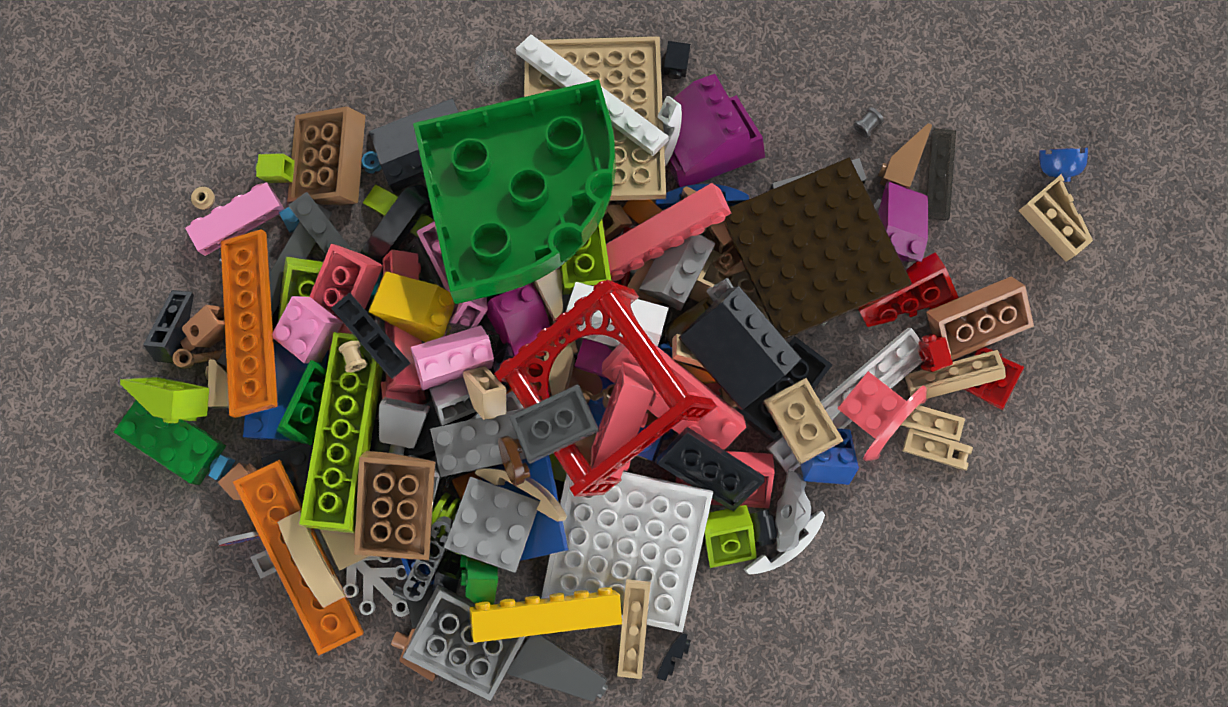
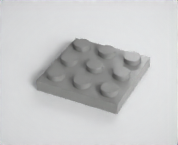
M470 477L444 549L516 573L540 501Z

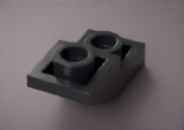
M681 632L667 649L656 675L657 679L666 681L668 675H673L675 661H672V657L682 659L683 653L688 654L691 640L687 639V633Z

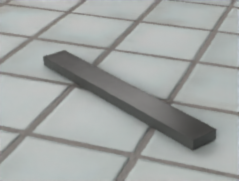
M318 205L329 220L332 212ZM300 221L269 272L272 316L280 303L285 258L306 259L316 242ZM225 347L217 362L227 367Z

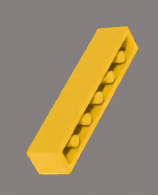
M611 587L599 588L598 592L588 593L587 590L575 591L574 595L564 596L563 593L550 594L549 598L540 599L539 596L525 597V601L515 602V599H504L500 601V604L490 605V602H479L475 604V607H469L471 636L474 643L622 624L620 594L612 590Z

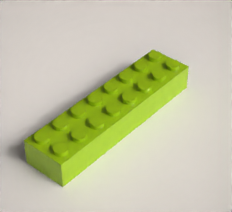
M333 333L299 522L300 525L306 528L355 533L359 457L365 451H370L383 369L361 344L359 349L362 358L367 362V366L359 371L346 372V362L343 354L339 352V347L346 342L359 341L354 334Z

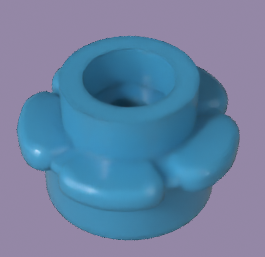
M369 151L363 155L361 166L365 168L366 172L375 173V171L382 169L376 152Z

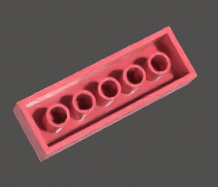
M620 343L602 362V374L615 384L623 362L638 367L640 365L630 351ZM654 344L689 395L712 398L717 405L714 410L698 422L682 420L672 429L680 435L686 427H689L725 450L746 428L744 416ZM654 387L656 398L653 406H648L647 409L659 418L670 408Z

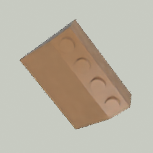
M341 107L295 116L291 158L295 160L293 183H289L288 203H292L306 192L317 204L348 205L358 203L365 115L349 107Z
M365 451L359 457L354 555L429 560L435 461Z

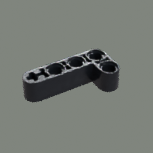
M424 185L410 186L399 195L361 249L360 254L383 265V258L391 250L399 248L420 217L432 213L428 189Z

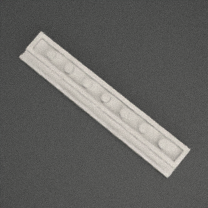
M907 328L820 401L836 428L844 429L852 422L850 418L837 408L868 371L889 388H892L923 362L919 356L920 347L918 342L921 340L912 328ZM782 434L766 447L786 473L788 470L794 471L800 466Z

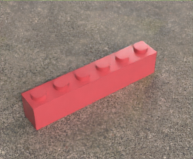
M711 183L607 243L606 248L611 281L622 279L625 273L641 268L646 261L662 256L664 251L671 247L682 245L685 239L703 233L706 227L724 221L725 217L731 214V211L721 189Z
M391 250L383 258V275L385 272H390L419 280L421 265L418 263L417 253ZM385 321V334L411 363L393 379L386 373L387 391L414 394L421 388L411 347L422 344V340Z

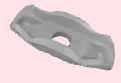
M789 470L783 486L782 496L777 502L775 526L777 530V550L779 552L789 551L798 546L799 533L807 526L811 515L810 501L805 494L807 483L800 474ZM789 506L792 507V513H791L790 516H789Z

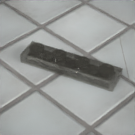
M933 128L931 131L926 196H928V219L942 221L950 219L956 130Z

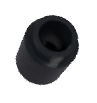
M769 510L750 514L755 543L759 542L760 546L774 544L773 539L777 537L773 515H770Z

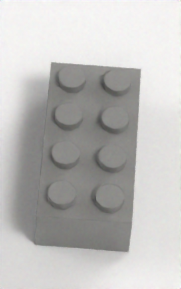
M524 408L508 411L506 414L497 416L494 419L483 420L481 417L430 429L440 477L502 464L498 440L507 435L513 439L518 438L509 416L524 410ZM522 449V453L519 455L521 459H525L526 456Z

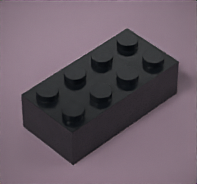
M796 336L792 338L789 345L801 358L800 361L783 378L743 410L740 408L737 410L744 416L746 423L771 442L777 439L781 431L765 406L764 400L807 378L814 390L833 365Z

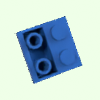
M836 428L843 442L801 464L803 480L805 482L850 484L859 469L850 429Z

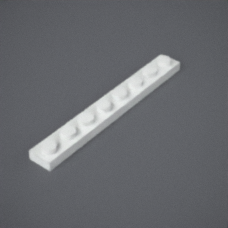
M533 35L528 36L516 48L518 56L561 88L594 81ZM601 86L612 126L654 156L668 142V135Z

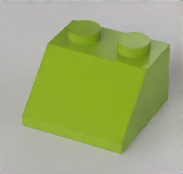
M747 505L739 506L734 512L730 509L709 512L703 538L710 568L757 559L753 523Z

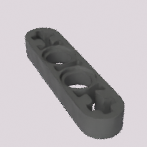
M440 517L431 526L430 544L437 545L440 553L435 555L430 552L429 560L416 559L407 578L403 592L405 597L411 601H419L426 594L447 550L444 547L453 525V520L449 517ZM441 525L446 526V532L439 538L437 536L441 531ZM426 564L429 566L430 574H423L419 570V565ZM418 580L422 581L418 586V592H414L413 586Z

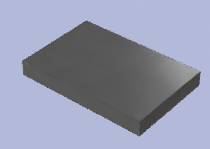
M578 384L509 416L526 459L530 464L599 432Z

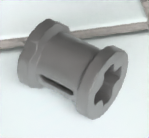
M872 107L867 109V114L860 121H855L853 124L854 129L865 138L871 135L870 132L877 125H881L884 122L883 116Z

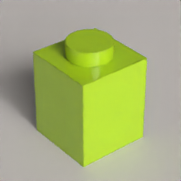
M258 154L256 177L267 183H293L295 160L285 154Z

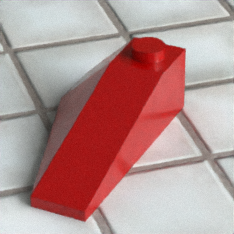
M936 252L923 258L922 262H915L906 269L912 282L909 287L858 308L867 327L895 321L899 314L909 313V317L917 316V310L925 308L932 310L959 298L949 273Z

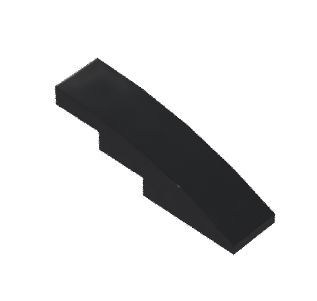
M348 293L331 307L391 379L411 364L351 293Z

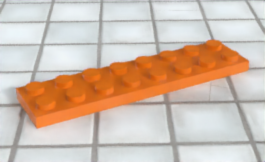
M262 229L221 241L229 416L234 418L278 407L267 234Z
M275 461L233 481L318 656L363 635L364 631L348 598L345 596L323 608L306 584L289 552L278 521L299 510L302 511V504L281 461ZM311 529L312 532L310 534L312 535L332 575H334L335 572L333 570V567L314 529Z

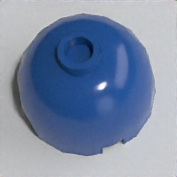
M1080 148L1050 149L1052 154H1046V150H1039V161L1042 171L1047 176L1055 178L1062 174L1065 180L1063 182L1071 181V177L1079 175L1087 165L1088 148H1081V152Z

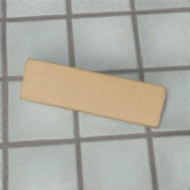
M995 350L954 361L953 365L934 372L920 370L909 373L905 376L910 397L919 388L925 386L927 388L926 399L1004 379L1006 375L999 352Z

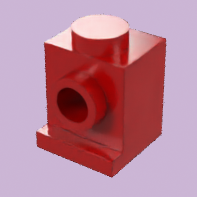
M935 334L921 337L922 341L918 342L920 347L919 356L925 363L921 365L922 370L934 372L953 365L945 337L936 336Z

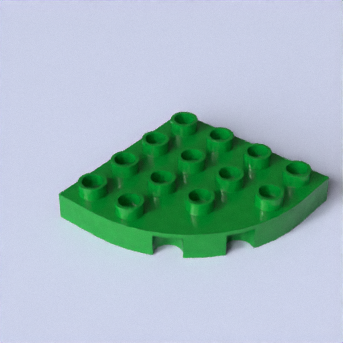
M599 79L413 123L448 285L455 304L511 291L543 278L568 261L587 242L605 214L615 183L616 157L612 123Z

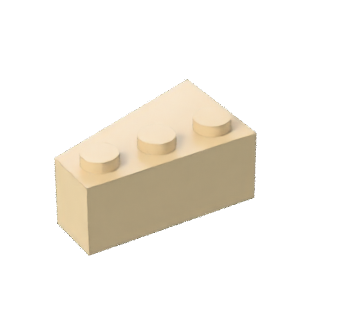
M1061 174L1024 205L1019 212L1063 260L1067 262L1093 240L1081 214L1078 215L1073 204L1074 199L1071 194H1068L1063 183L1065 180Z

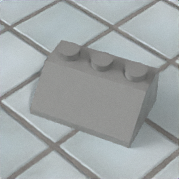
M700 235L685 239L682 245L671 247L664 251L662 256L655 258L639 291L681 311L715 243Z

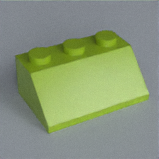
M602 220L587 242L568 261L560 266L562 295L572 294L576 282L595 286L603 280L611 281Z

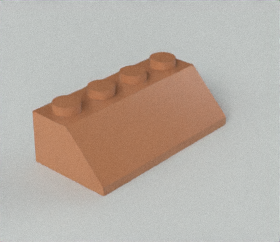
M1008 277L926 312L932 334L946 338L952 360L1034 326L1026 287L1013 277Z

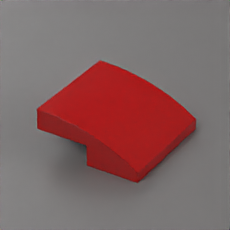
M983 347L978 349L974 356L993 350ZM999 353L1005 367L1006 377L964 390L1003 410L1024 370V366L1003 358L1002 354Z

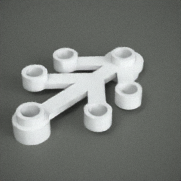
M369 556L347 567L346 585L343 587L347 598H353L359 593V588L356 585L357 569L363 574V602L359 607L362 614L369 615L375 611L373 585L392 604V610L395 615L403 617L409 614L406 601L394 596V591L381 579V577H396L399 580L406 579L408 577L407 574L404 577L398 575V570L404 568V565H399L396 568H371L365 560H379L382 563H387L392 560V557L383 560L382 557ZM349 586H353L355 589L353 595H349L347 592ZM400 602L405 604L403 612L399 611L397 607ZM365 603L371 605L370 612L364 610Z

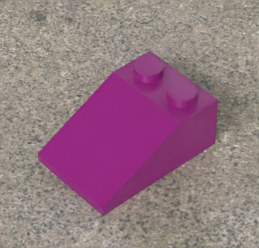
M886 182L878 210L882 224L900 260L905 262H922L928 241V196L897 184Z

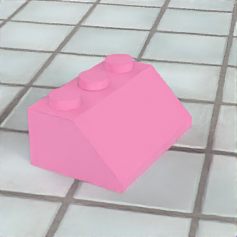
M481 325L411 347L422 391L463 378V371L483 366L491 369L494 360L490 339Z

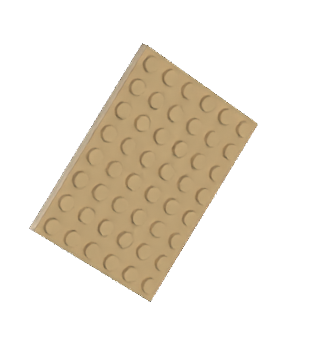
M660 37L539 40L592 80L599 79L604 89L664 132L663 121L658 118L662 107ZM525 61L524 97L561 88ZM612 126L615 142L616 172L610 201L666 199L664 146L652 156Z

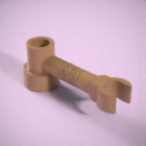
M178 349L173 354V362L180 368H190L195 363L218 360L224 349L199 354H192L187 349ZM188 357V361L183 363L184 358Z

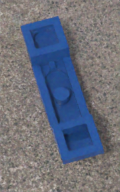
M694 184L687 187L698 191L709 184ZM714 184L721 189L728 206H734L749 199V195L740 190ZM684 187L667 192L666 199H656V205L661 209H667L678 203Z

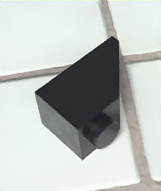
M447 550L436 571L432 588L433 592L440 585L456 594L461 587V571L465 570V567H460L461 555Z

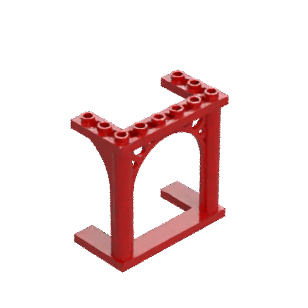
M603 280L593 287L594 291L588 296L578 299L570 311L560 314L552 326L542 329L536 335L537 338L534 341L520 347L519 353L513 358L502 362L500 369L494 373L500 382L508 383L524 409L549 398L548 381L552 365L567 345L584 336L604 335L619 341L630 351L670 408L593 470L575 443L554 452V455L574 483L569 489L575 497L604 495L622 481L621 478L611 477V475L680 421L698 422L717 407L712 398L688 394L638 323L631 308V304L639 298L635 290L610 280ZM597 311H600L603 321L601 326L595 329L592 326V316ZM585 322L586 328L580 331L578 327L582 326ZM609 324L615 327L612 331H609L607 328ZM547 352L549 353V358L546 361L540 359L541 357L546 356ZM534 383H541V389L539 391L537 389V385L533 386Z

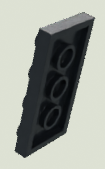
M686 427L657 457V464L693 487L713 491L712 499L733 512L765 482L764 475L689 427Z

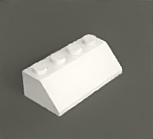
M576 282L566 312L574 307V303L578 299L588 296L594 291V286ZM637 299L631 304L632 311L652 343L658 347L668 307ZM597 311L592 316V326L597 329L603 321L600 311ZM585 322L582 326L578 327L580 331L586 328ZM609 324L607 329L612 331L615 327ZM604 335L582 337L614 347L620 344L619 341Z

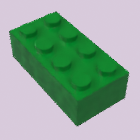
M135 400L114 430L115 434L188 483L195 485L201 484L210 471V466L214 459L219 458L227 446L191 421L179 419L178 423L163 422V418L152 416L137 400Z

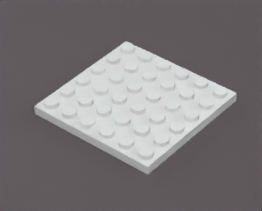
M623 472L621 476L622 481L604 495L575 497L569 489L574 483L566 474L560 505L567 515L563 525L568 550L550 554L541 599L549 598V595L554 593H563L564 596L574 595V592L579 590H587L588 593L598 592L599 588L611 587L612 590L620 594L621 616L623 619L626 579L651 582L647 625L683 633L713 491Z

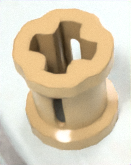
M359 341L346 342L339 347V352L343 354L346 362V372L359 371L367 366V362L362 358L359 349L361 347Z

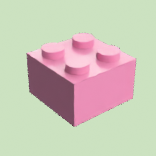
M292 296L272 335L273 339L303 363H309L310 360L322 362L332 344L333 333H338L343 322L311 297Z

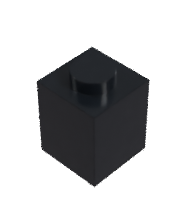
M668 41L664 74L668 75L669 78L681 79V77H686L691 44Z

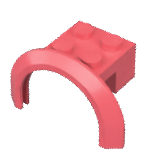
M869 371L864 375L837 408L875 438L863 457L864 461L875 460L881 456L880 452L895 431L921 403H925L927 388L922 386L906 401Z

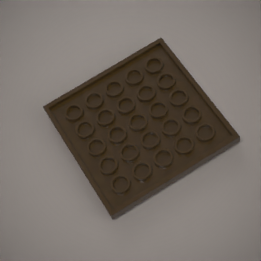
M850 157L729 207L731 214L726 216L723 221L770 323L784 339H788L912 284Z

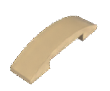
M477 469L475 474L494 485H504L506 481L511 483L505 469ZM528 477L525 478L523 484L517 485L518 488L541 500L536 510L557 522L565 521L567 515L556 498L541 484Z
M301 510L279 520L278 525L297 568L318 602L324 608L345 597L346 594L335 574L332 575L310 534L312 530L299 524Z

